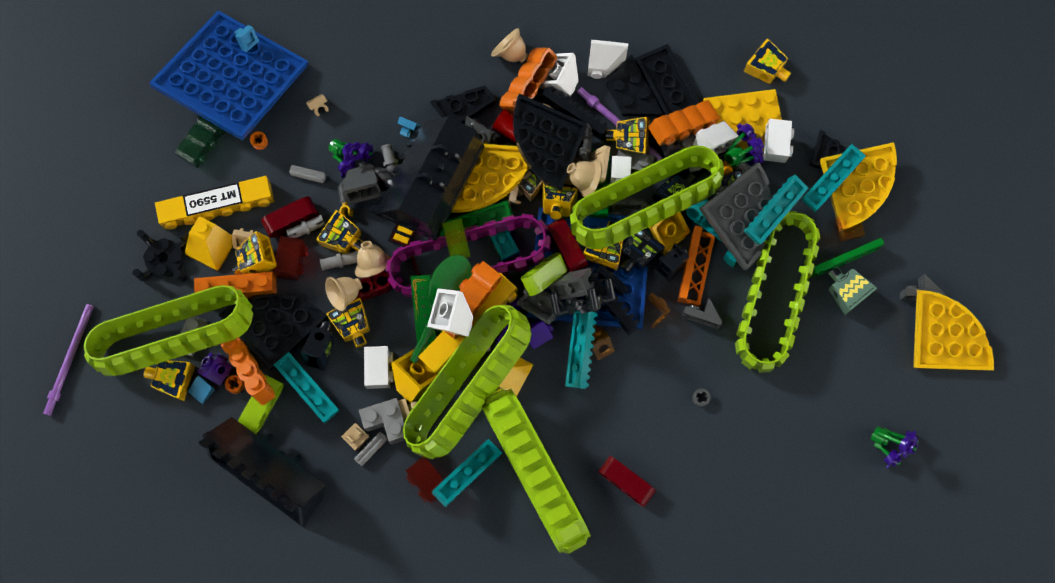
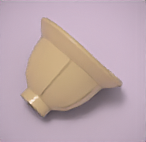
M517 28L508 34L495 47L491 56L502 57L509 62L520 61L523 63L528 54L526 53L525 42L520 36V29Z
M599 160L591 162L580 161L576 164L571 163L567 168L572 184L580 189L583 197L595 192L599 185L602 173V165Z
M371 241L361 243V248L357 253L355 275L358 278H367L386 270L387 260H390L391 256L385 254L379 246L372 244Z
M329 277L325 282L327 297L333 307L339 311H344L347 305L356 299L359 290L362 289V284L358 278L340 277L335 279Z

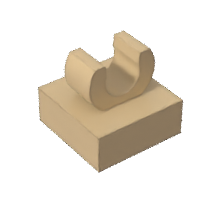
M323 94L306 102L310 110L314 109V113L317 116H320L318 113L319 107H323L326 112L328 111V107L324 104L327 100Z
M519 185L504 198L500 199V202L508 200L513 205L521 204V201L516 199L517 196L523 195V192L518 190Z
M243 228L239 230L234 229L232 233L233 248L237 249L253 234V230L245 232Z
M406 398L398 400L404 421L417 401L408 404Z
M356 423L341 436L355 451L370 438Z

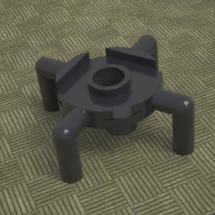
M138 230L137 236L148 246L143 255L147 269L143 272L139 269H134L132 274L140 281H145L154 274L158 277H171L174 275L179 281L185 282L187 278L181 271L184 256L182 248L187 245L188 235L180 230L177 236L181 240L177 243L166 238L154 242L143 230ZM164 254H168V261L165 263H161V256Z
M612 278L604 279L607 291L606 296L596 295L595 288L587 289L588 295L583 296L584 298L578 299V297L567 299L565 300V307L560 308L557 293L549 294L554 316L575 314V310L580 311V313L598 312L601 306L615 301L616 296Z

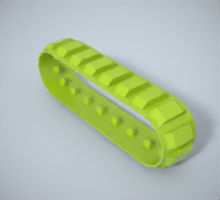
M691 146L585 196L572 207L573 213L570 214L572 235H575L576 241L585 247L603 249L649 228L715 194L720 189L724 176L723 161L710 148ZM702 167L709 170L712 174L710 177L608 227L590 229L583 226V219L684 169Z
M789 211L771 232L769 240L764 241L766 243L756 262V265L759 267L753 273L751 282L754 284H752L748 291L746 300L749 302L744 306L741 316L745 320H742L739 324L736 335L740 338L736 341L735 348L736 355H740V358L743 360L741 363L750 370L752 368L758 369L759 373L771 372L774 366L779 368L789 357L787 351L793 348L795 336L792 333L798 329L800 318L797 315L803 310L805 300L802 297L807 294L810 282L807 280L812 276L814 269L812 262L817 257L819 246L816 244L820 240L819 228H816L814 220L806 214ZM785 224L787 226L794 225L805 233L806 240H808V248H804L803 251L806 257L804 265L799 266L798 272L801 273L799 284L795 283L794 290L796 291L794 301L789 303V308L792 310L789 319H785L784 326L787 328L785 336L780 337L781 351L780 353L775 352L773 355L774 361L769 362L768 358L760 361L753 353L751 354L748 351L750 347L749 343H746V335L752 332L749 324L751 317L757 314L754 306L756 299H761L762 296L759 288L761 281H766L767 278L764 270L766 263H771L772 257L769 256L771 246L776 245L777 240L773 238L775 231L780 232L783 228L782 225Z
M221 285L205 289L96 325L85 339L84 357L88 364L103 375H124L229 342L242 336L252 323L253 312L251 309L253 306L243 292L236 290L234 286ZM236 304L233 312L219 322L104 357L107 349L121 339Z
M497 305L487 309L478 318L469 332V336H465L405 420L403 435L407 447L411 448L412 452L424 458L434 459L447 455L457 445L483 409L482 406L487 398L494 394L526 350L531 338V329L525 315L511 305ZM509 324L505 335L502 337V339L494 348L489 357L486 359L484 364L481 366V368L475 374V376L467 385L465 390L456 400V402L448 411L443 420L440 422L438 427L427 439L428 432L430 431L432 425L435 423V421L443 412L448 403L451 401L453 396L456 394V392L462 386V384L470 375L472 370L481 360V358L489 349L494 340L497 338L499 333Z
M500 388L487 398L482 406L483 411L560 554L562 552L570 554L586 545L587 539L591 537L589 530L512 389Z

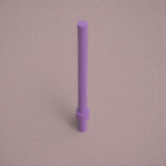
M582 87L577 91L591 108L597 109L615 126H617L618 121H621L603 106L596 96L590 95ZM649 145L648 154L655 156L654 159L656 161H660L662 159L660 154Z
M90 304L85 306L52 391H49L47 396L48 402L43 412L45 415L51 416L56 401L59 402L61 397L60 391L94 308Z

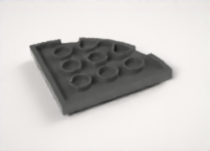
M760 163L753 165L699 208L743 270H747L761 255V251L766 243L763 242L761 245H757L744 232V229L749 227V224L759 215L758 213L773 198L771 197L768 185L770 184L768 177Z

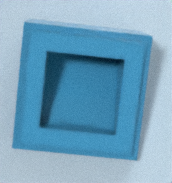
M198 375L188 393L201 404H204L216 389Z

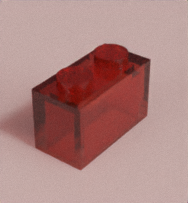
M280 236L275 258L277 266L272 271L277 278L299 281L300 275H303L304 272L303 258L308 253V246H306L303 239Z
M422 457L406 470L408 474L406 479L412 486H418L421 490L418 494L424 502L429 500L432 504L437 498L431 492L443 479L427 458Z

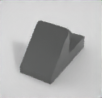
M925 274L918 279V286H907L900 292V300L916 301L917 290L936 292L945 296V293Z
M710 298L706 302L704 311H700L699 307L693 305L685 307L682 318L715 329H719L722 324V320Z

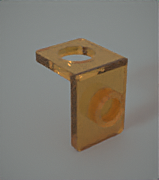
M836 218L835 228L840 242L865 235L862 222L854 227L843 230L840 218Z
M651 293L648 299L663 313L652 324L651 328L654 329L669 315L671 310L667 307L664 299L658 298L655 294Z
M593 325L596 332L592 333L595 340L591 341V343L594 345L593 350L596 358L600 360L614 353L615 350L609 335L601 325ZM602 345H608V349L605 352H599V348Z

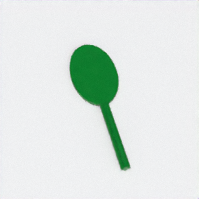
M452 255L443 260L434 271L429 284V299L432 305L434 304L437 289L460 291L459 286L463 280L471 277L472 268L464 256ZM428 322L410 358V361L417 363L418 356L422 353L433 328L427 327Z

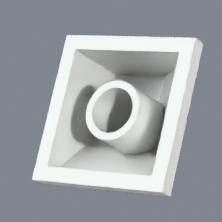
M591 40L587 76L595 79L606 78L617 70L626 60L628 43Z
M574 53L556 54L557 61L554 67L548 71L547 78L539 85V88L545 90L553 86V92L559 90V96L562 94L571 96L579 81L576 57Z
M437 289L427 327L468 337L472 329L473 315L463 292Z

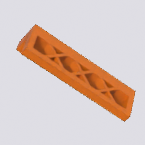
M695 225L688 250L689 258L684 268L677 302L700 307L715 236L702 232L703 227ZM700 237L710 239L709 245L705 248H702L699 244ZM702 253L706 260L704 264L698 266L695 261L696 256ZM698 271L702 279L695 284L691 279L692 273ZM693 288L698 294L697 301L687 299L688 291Z

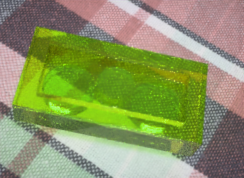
M462 219L442 223L450 256L461 255L465 258L471 257Z

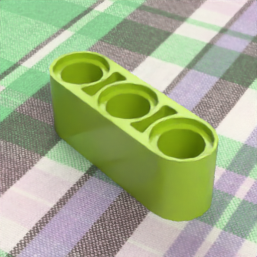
M558 252L548 256L521 277V280L529 296H534L564 275L568 268L561 253Z
M265 375L267 383L273 388L275 398L262 406L251 396L238 422L255 434L261 429L284 387L283 383Z

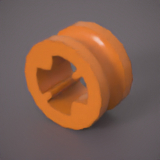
M257 131L250 136V143L255 149L262 150L268 145V139L263 132ZM258 137L259 139H262L261 143L256 142V139Z
M231 375L226 379L225 387L229 392L238 394L244 389V382L237 375ZM237 380L239 386L232 389L230 383Z

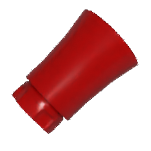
M504 109L496 119L491 130L515 142L513 115L507 109Z

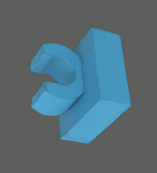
M247 25L244 29L239 28L234 32L241 50L245 52L259 42L254 28L250 25Z
M399 117L397 122L403 126L400 135L408 138L412 130H415L417 126H421L404 117Z

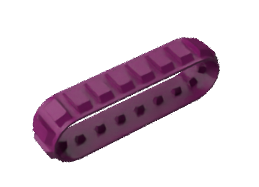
M522 214L514 217V215L504 217L499 222L495 220L485 222L480 227H477V225L470 226L461 232L458 230L448 232L446 236L440 237L439 235L437 241L428 238L427 241L423 242L421 240L410 242V245L401 246L392 252L393 256L390 260H387L386 273L390 275L388 281L397 293L402 291L404 297L412 298L411 284H408L407 287L402 286L404 281L401 277L397 278V272H400L399 265L409 257L419 256L432 250H441V248L451 245L456 246L459 243L470 240L475 241L478 238L489 236V234L494 236L496 233L506 230L513 231L519 227L536 228L534 232L537 235L542 234L544 240H539L538 246L541 247L538 251H533L528 257L522 258L521 256L513 261L499 262L497 265L490 266L504 276L510 275L509 272L514 270L517 273L528 270V267L536 266L545 260L544 256L550 252L552 242L551 237L547 236L549 229L542 220L537 221L534 215Z

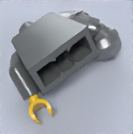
M360 162L357 168L348 170L346 177L338 188L340 203L343 205L340 207L339 212L345 216V211L348 209V214L353 216L354 211L348 206V203L350 205L378 198L380 192H382L380 181L385 184L388 178H392L390 175L392 173L384 168L373 167L371 164L368 165L365 162Z

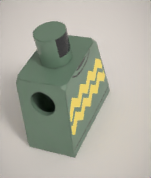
M835 267L828 273L835 281L829 288V292L844 315L877 289L854 269H851L844 275L838 267Z

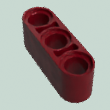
M307 196L264 216L261 222L268 236L274 238L286 233V229L301 224V221L305 220L306 222L317 217L319 213L311 197Z
M561 218L547 225L549 236L557 252L561 253L568 272L577 271L588 266L586 258L574 235H572L566 220Z
M381 272L377 275L360 279L362 287L370 286V290L362 293L360 289L356 299L360 298L364 302L391 291L393 287L389 281L385 286L379 285L382 279L388 280L390 275L386 272Z
M612 456L608 457L598 471L601 476L642 507L647 505L656 492L651 485Z

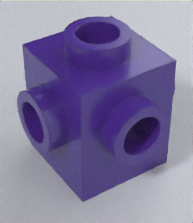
M209 353L202 360L201 367L197 373L220 386L223 380L229 376L233 365L227 362L228 358L218 353L216 356Z

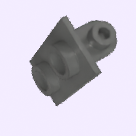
M466 116L465 125L477 130L482 144L498 141L499 136L497 132L487 129L477 119L474 120Z
M589 124L574 157L576 160L590 162L593 132H591L592 128Z
M624 198L610 205L608 214L629 216L633 210L647 208V201L644 198Z

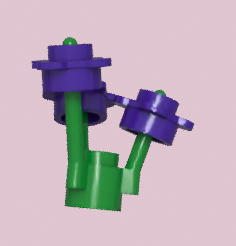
M738 124L737 135L739 137L731 146L726 148L725 160L730 166L734 167L745 162L750 166L756 163L762 164L764 162L763 141L760 138L756 139L757 136L750 124ZM741 140L748 141V148L742 150L740 147L736 148Z
M338 139L330 142L329 151L333 153V158L340 163L338 170L341 172V178L346 177L348 170L356 168L354 160L364 159V162L369 161L373 155V145H369L368 142L365 144H360L359 142L354 144L346 143Z
M879 426L875 429L871 440L875 442L874 447L880 449L887 456L883 460L888 464L886 466L887 469L891 465L893 467L900 465L902 460L900 455L902 453L903 457L906 458L909 454L913 455L916 452L919 443V436L915 435L916 431H907L904 436ZM890 441L900 445V452L898 453L894 449L890 453L883 445L887 446Z

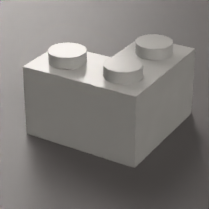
M397 398L359 410L363 427L367 432L385 427L388 441L391 445L405 440L403 435L405 421Z

